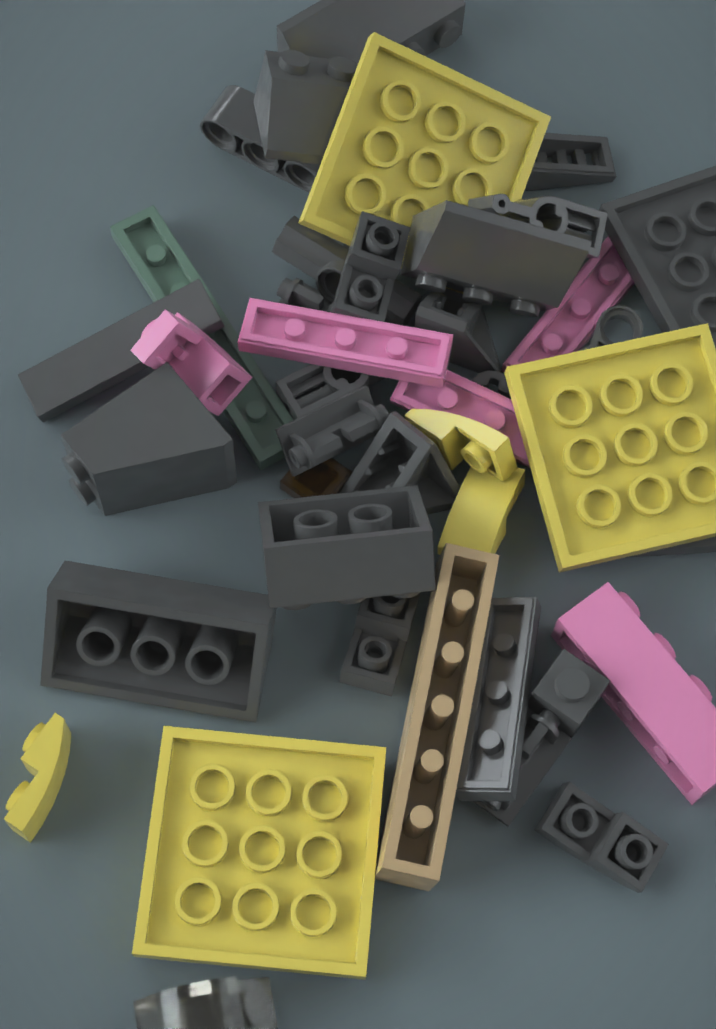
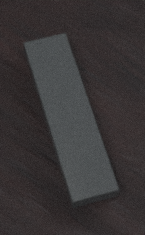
M197 279L18 374L37 417L44 423L148 368L149 366L143 364L131 349L141 338L145 327L157 319L165 309L174 315L177 312L207 335L225 327L201 280Z
M537 597L491 599L456 794L460 801L516 802L541 606Z

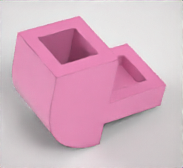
M166 309L157 319L145 327L141 338L131 349L143 364L154 370L168 362L208 411L217 416L226 409L253 378L200 328L177 312L174 315Z

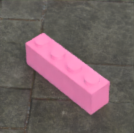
M609 582L605 583L558 618L551 637L562 650H567L610 680L602 698L690 804L693 805L716 787V707L711 702L712 695L698 677L694 675L688 676L676 662V654L670 643L659 633L653 634L641 621L640 611L635 602L626 593H618Z

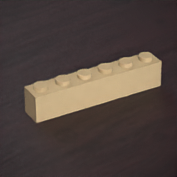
M446 543L436 563V590L430 592L376 863V880L424 891H430L440 881L500 555Z

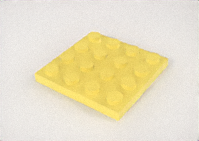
M373 32L365 44L298 223L350 246L362 211L411 228L414 215L446 200L468 206L469 199L495 194H505L512 202L522 199L551 116ZM447 288V289H450V290H453V291H456V292H459V293H462V294H463L462 291H458V290H455V289Z
M708 323L507 366L504 375L559 573L716 537V348Z
M163 726L132 955L139 958L366 980L387 747Z

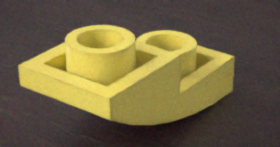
M411 409L405 414L408 422L436 443L450 470H453L465 459L477 472L484 473L488 471L504 482L518 469L509 437L492 427L445 411Z
M470 467L445 523L438 544V554L441 555L446 543L495 554L506 535L507 517L525 485V469H516L503 482L488 471L479 473Z
M57 713L53 714L47 724L41 722L36 725L27 736L22 747L25 753L20 759L27 770L35 777L30 783L25 780L19 784L6 804V809L9 812L4 817V820L15 833L30 843L53 807L67 768L71 731L65 719Z

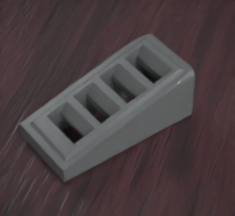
M545 133L524 191L613 182L616 178V172L608 138ZM585 154H591L593 165H587ZM571 155L573 164H568L567 156ZM552 157V163H548L547 158Z

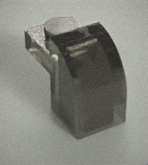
M236 976L205 980L163 990L133 1002L137 1029H278L269 977L237 980Z

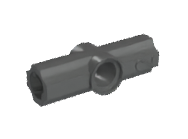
M293 216L285 224L281 234L276 239L272 252L314 278L317 290L321 296L332 304L350 246L346 244L342 246L328 236L299 224L300 219ZM395 279L385 322L406 326L417 310L423 296Z

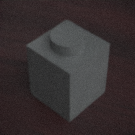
M563 649L533 690L528 707L537 714H540L543 709L554 713L561 720L558 729L573 738L601 699L610 680Z

